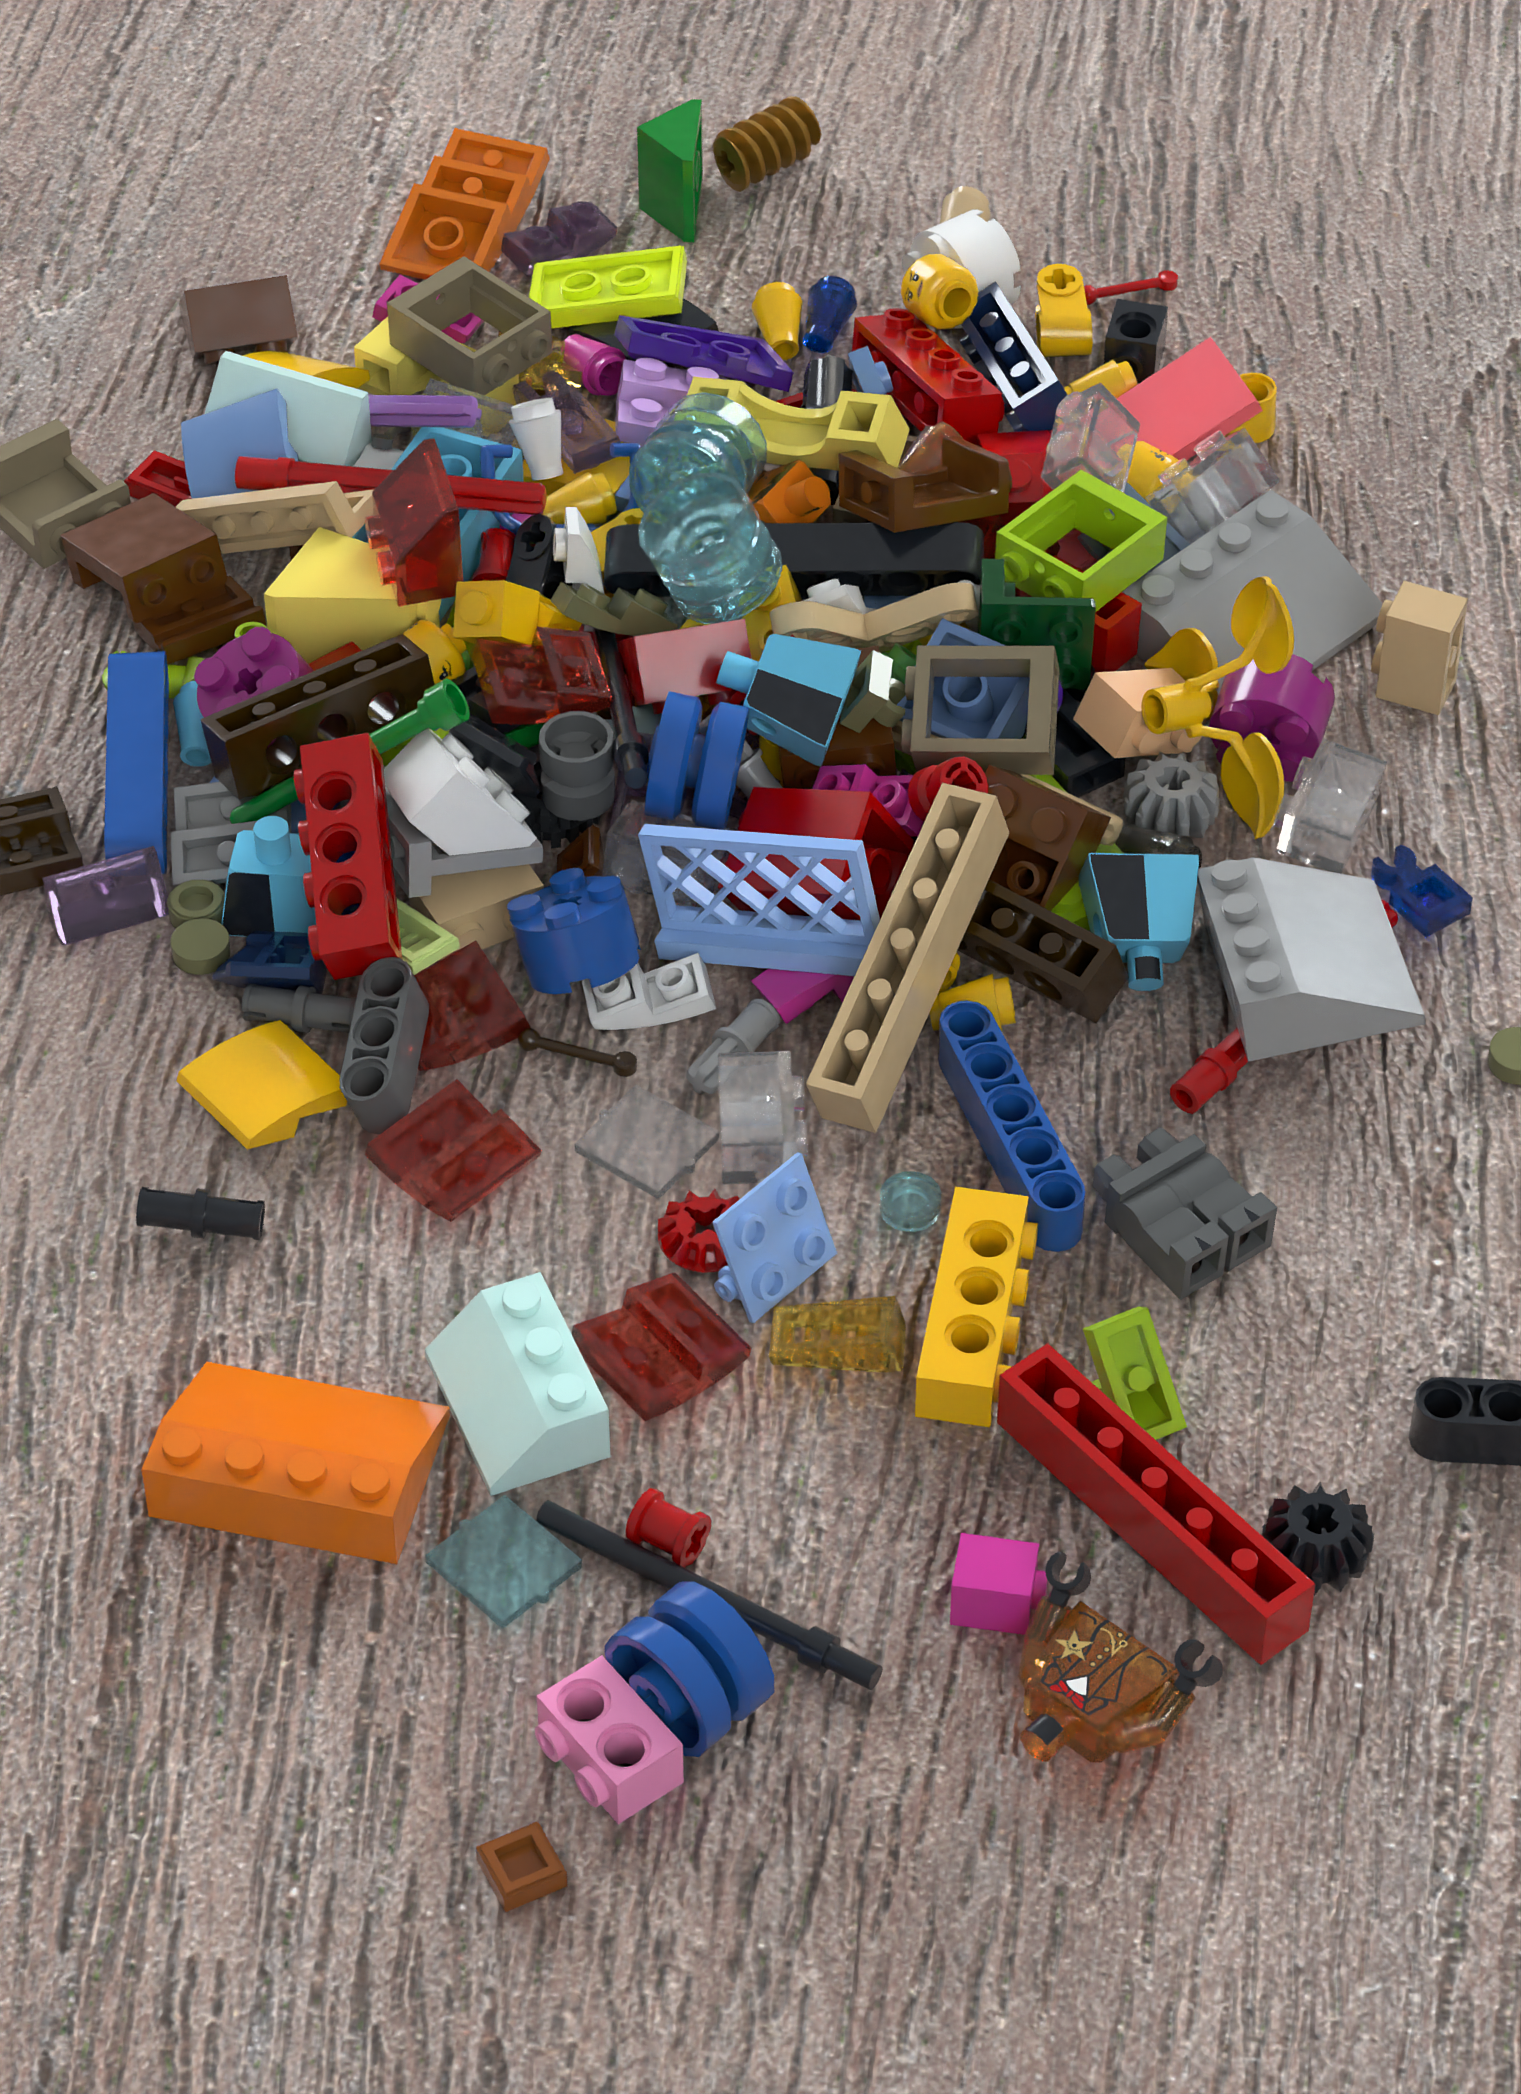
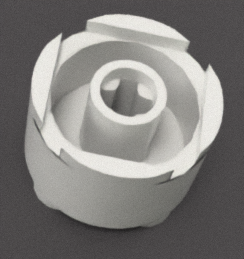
M977 209L965 212L920 232L912 242L910 253L905 254L902 258L903 271L906 273L907 269L917 259L927 254L947 256L971 272L976 279L978 292L996 281L1011 305L1017 301L1021 286L1014 288L1013 274L1021 270L1018 255L1010 237L995 219L986 222L979 217L983 212ZM958 325V326H956V327H954V328H955V329L962 328V325Z

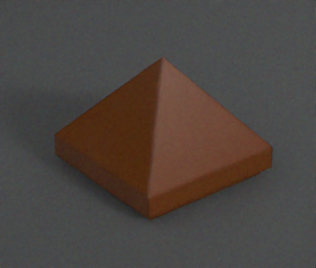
M594 825L588 827L557 855V872L570 868H580L583 870L585 877L608 876L600 828Z

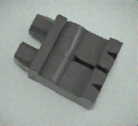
M1160 1127L1144 1136L1143 1140L1138 1144L1136 1158L1142 1163L1140 1166L1132 1169L1120 1156L1113 1154L1096 1165L1093 1187L1107 1203L1104 1223L1115 1234L1120 1233L1135 1253L1182 1300L1222 1276L1224 1267L1230 1271L1270 1247L1277 1206L1262 1192L1251 1196L1230 1176L1226 1167L1217 1157L1205 1152L1206 1145L1195 1134L1180 1142ZM1246 1233L1247 1240L1239 1244L1240 1236ZM1199 1262L1200 1268L1196 1272L1191 1273L1192 1265Z

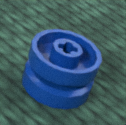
M668 692L660 725L656 726L648 759L647 774L649 780L644 815L673 821L682 812L689 787L695 789L691 815L695 826L718 830L726 829L743 754L750 707L720 702L712 710L706 735L699 734L702 718V704L699 697Z
M694 1581L677 1583L654 1602L648 1610V1616L635 1617L612 1635L605 1644V1659L683 1744V1756L700 1757L726 1735L731 1729V1721H743L763 1705L774 1693V1673L767 1653L753 1630L729 1603L713 1590Z

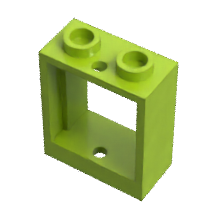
M1080 470L997 531L995 559H1004L1005 581L1015 582V587L1032 597L1092 598L1095 600L1097 611L1163 560L1167 517L1089 473ZM1074 528L1113 549L1083 573L1044 552Z

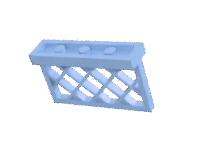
M644 824L638 837L662 927L654 940L659 959L678 961L699 953L703 962L709 964L855 976L880 921L863 840ZM661 846H673L691 861L681 869L663 855ZM714 850L729 851L745 865L735 874L711 855ZM768 854L783 855L800 869L789 878L766 860L765 857ZM824 858L847 860L851 877L846 882H843L820 862ZM698 866L723 885L716 895L690 876ZM752 870L778 890L769 900L743 880ZM806 875L810 876L832 894L823 904L798 885ZM678 887L702 907L675 905L673 891ZM732 892L756 912L733 910L722 900ZM786 896L810 916L788 915L776 905ZM841 901L858 914L861 921L841 919L831 909Z

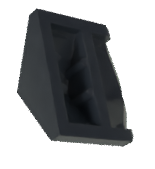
M471 713L467 721L449 731L473 754L474 758L472 760L483 771L489 766L510 785L514 793L531 798L538 796L541 791V785L534 768V764L537 761V754Z

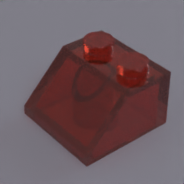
M435 438L423 440L372 492L374 515L365 517L369 547L371 550L380 548L381 551L376 553L382 586H392L398 607L455 597L456 584L463 581L459 509Z

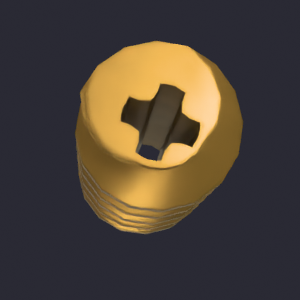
M789 96L778 104L767 107L763 112L755 113L748 120L744 119L734 124L733 127L720 131L713 142V154L716 165L725 182L733 190L741 192L749 188L750 183L757 184L764 180L765 175L772 176L778 173L780 167L788 168L795 163L796 159L801 161L809 157L811 145H816L820 142L822 133L819 122L807 103L799 97Z

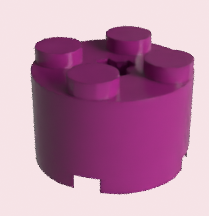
M254 627L245 635L228 642L212 657L204 659L198 665L194 675L195 682L198 684V707L205 718L311 673L314 670L286 639L271 633L268 628ZM276 738L269 744V746H271L274 743Z
M1292 654L1287 666L1283 670L1272 674H1265L1260 671L1254 660H1252L1247 666L1224 677L1209 727L1238 732L1243 740L1252 733L1263 734L1272 744L1280 759L1284 781H1298L1303 778L1305 770L1316 761L1335 702L1334 689L1327 677L1323 684L1311 673L1313 664L1297 655ZM1211 738L1217 748L1216 758L1221 764L1223 755L1231 744L1224 740Z

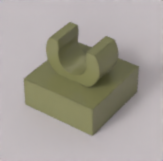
M873 650L860 664L841 711V725L860 733L872 718L884 726L894 727L905 715L906 709L897 705L906 695L905 684L896 679H891L892 658Z

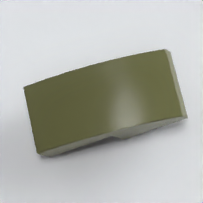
M561 582L550 600L563 615L591 627L617 634L640 636L676 630L678 627L665 613L668 604L639 588L634 596L618 587L611 600L599 590L585 583H581L579 589L576 590Z

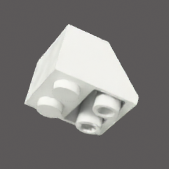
M430 728L417 734L384 768L385 787L408 821L449 856L529 847L537 839L524 821L530 812L511 794L513 789L489 766L483 771L472 760L474 758L473 754L451 733H448L441 739Z

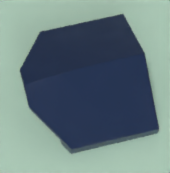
M253 931L247 936L246 945L217 968L216 972L212 975V980L240 988H246L248 983L297 990L300 985L313 986L317 993L322 994L328 969L322 960H314L309 945L308 933Z

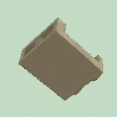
M58 419L0 446V528L43 569L67 558L61 539L62 534L131 503L129 487L122 480L106 485L72 454L69 429Z

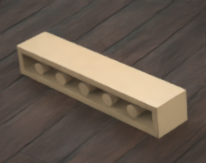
M946 783L941 784L806 1082V1086L821 1118L873 1133L877 1132L1009 835L997 796Z

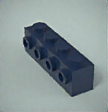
M995 281L978 292L977 304L973 312L961 324L967 335L959 339V342L977 371L982 373L1002 393L1004 415L1015 432L1081 429L1086 426L1083 418L997 282Z

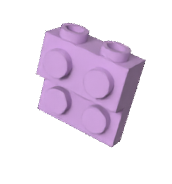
M639 358L636 361L624 359L616 398L615 441L638 443L645 446L697 454L678 424L693 377L727 380V377L718 376L715 371L705 367H691L688 370L667 367L663 362L652 358Z

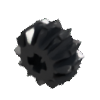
M1321 1481L1315 1487L1313 1493H1307L1294 1485L1290 1493H1288L1287 1499L1274 1498L1273 1505L1269 1508L1266 1524L1262 1526L1261 1534L1315 1583L1314 1596L1321 1589L1322 1584L1327 1583L1341 1592L1348 1582V1577L1361 1578L1362 1572L1366 1569L1368 1554L1372 1552L1374 1542L1372 1526L1367 1524L1366 1505L1350 1504L1347 1489L1335 1495L1327 1494Z

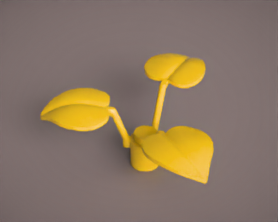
M1267 576L1251 580L1241 590L1233 606L1231 630L1237 643L1244 648L1242 654L1238 658L1218 667L1215 651L1209 640L1200 630L1196 628L1179 630L1159 652L1144 663V666L1147 669L1172 668L1185 682L1149 689L1144 693L1141 703L1143 720L1147 728L1154 734L1185 729L1188 738L1203 736L1224 740L1231 744L1226 749L1221 762L1222 785L1233 809L1251 828L1254 839L1262 838L1269 832L1282 806L1284 775L1280 759L1272 744L1261 733L1249 734L1243 740L1238 732L1203 726L1202 722L1206 718H1208L1207 720L1211 719L1218 698V679L1247 666L1252 660H1254L1256 666L1263 673H1276L1283 670L1291 659L1294 650V631L1291 617L1278 588L1272 584L1271 578Z

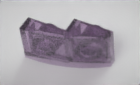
M578 201L568 206L550 208L546 226H530L526 230L504 233L501 251L528 277L533 275L534 264L581 258L589 255L613 239L617 234L618 227L592 202Z

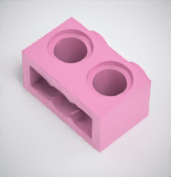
M602 1655L536 1696L538 1726L535 1727V1736L540 1747L552 1761L558 1762L562 1760L574 1774L577 1787L586 1801L593 1807L602 1805L617 1824L625 1821L684 1783L683 1744ZM590 1719L591 1721L580 1722L578 1720ZM619 1764H632V1766H628V1767H620V1766H616V1765H619Z

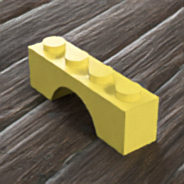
M693 377L678 420L682 431L698 456L780 465L801 460L809 468L839 470V453L859 450L898 468L910 430L891 395L840 391L835 404L820 409H804L770 400L751 389L742 381Z

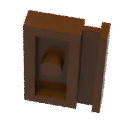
M229 575L227 576L226 583L140 623H133L135 631L154 652H166L167 664L169 665L235 639L236 628L243 623L259 622L266 626L263 608L260 605L255 606L253 598Z

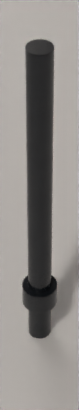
M593 627L594 641L616 737L613 742L614 760L617 767L623 771L626 784L634 789L641 788L648 781L646 765L649 759V752L644 737L637 730L616 633Z
M550 1500L545 1501L537 1513V1524L669 1590L679 1582L694 1581L713 1590L738 1612L753 1632L797 1653L798 1662L822 1674L829 1669L868 1690H872L880 1680L883 1670L882 1666L840 1646L841 1640L839 1637L817 1626H813L808 1630Z

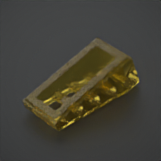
M896 1296L774 1307L769 1359L772 1365L865 1372L902 1371L906 1323ZM796 1327L805 1328L804 1342L794 1343ZM822 1329L830 1330L829 1340H821ZM847 1331L856 1332V1337L847 1338Z

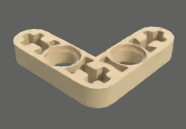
M962 582L941 585L865 614L813 601L793 602L773 609L770 612V620L773 634L785 636L793 634L796 638L851 648L879 646V651L882 653L883 651L891 650L895 643L904 645L932 635L942 618L957 625L974 619L978 615V607L974 586L970 583Z

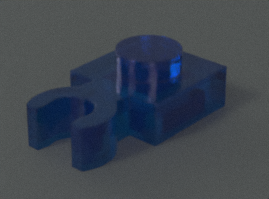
M1399 845L1395 849L1394 865L1396 867L1389 866L1381 858L1376 857L1372 860L1371 878L1377 886L1390 890L1388 903L1423 936L1428 937L1471 913L1473 897L1436 864L1421 870L1416 865L1417 858L1415 853L1410 848Z

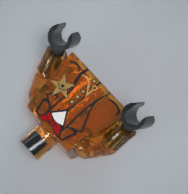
M1063 1552L1053 1554L1045 1567L1046 1578L1053 1588L1049 1597L1041 1596L1025 1633L1018 1678L1025 1689L1023 1711L1031 1720L1020 1733V1741L1030 1755L1041 1762H1049L1067 1745L1089 1762L1101 1763L1116 1752L1126 1753L1164 1742L1195 1701L1196 1697L1192 1692L1196 1686L1208 1687L1220 1680L1223 1674L1221 1660L1212 1655L1200 1670L1193 1672V1663L1204 1650V1644L1200 1641L1190 1639L1182 1643L1175 1653V1665H1173L1083 1602L1079 1601L1072 1609L1067 1605L1070 1596L1079 1595L1088 1588L1091 1581L1090 1569L1082 1562L1074 1580L1069 1583H1061L1059 1575L1061 1569L1065 1566L1067 1555Z

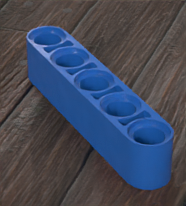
M165 651L115 653L108 655L104 827L105 862L108 877L167 873L169 677Z
M968 1000L957 1001L948 1005L942 1011L939 1021L938 1062L940 1069L1005 1193L1029 1196L1027 1222L1038 1223L1036 1246L1052 1252L1066 1251L1074 1247L1081 1240L1086 1193L1084 1184L992 1013L984 1005Z

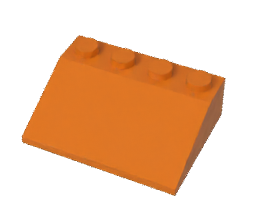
M206 1362L161 1419L142 1466L148 1515L152 1518L398 1564L450 1417V1407Z

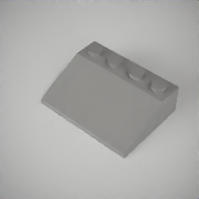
M1271 489L1122 591L1124 594L1142 603L1136 656L1146 662L1159 652L1176 632L1185 628H1196L1211 643L1217 657L1218 667L1238 658L1244 651V648L1237 643L1232 634L1231 615L1234 603L1241 590L1257 577L1267 576L1271 578L1272 584L1278 588L1287 606L1293 625L1294 650L1292 654L1302 657L1313 664L1312 671L1376 626L1383 603L1315 520ZM1224 677L1218 679V682H1219V688L1217 689L1218 695H1219V692H1220V689H1221V686H1222Z
M1255 857L1242 860H1224L1214 866L1198 869L1197 880L1204 926L1248 1062L1426 1024L1423 1009L1374 880Z

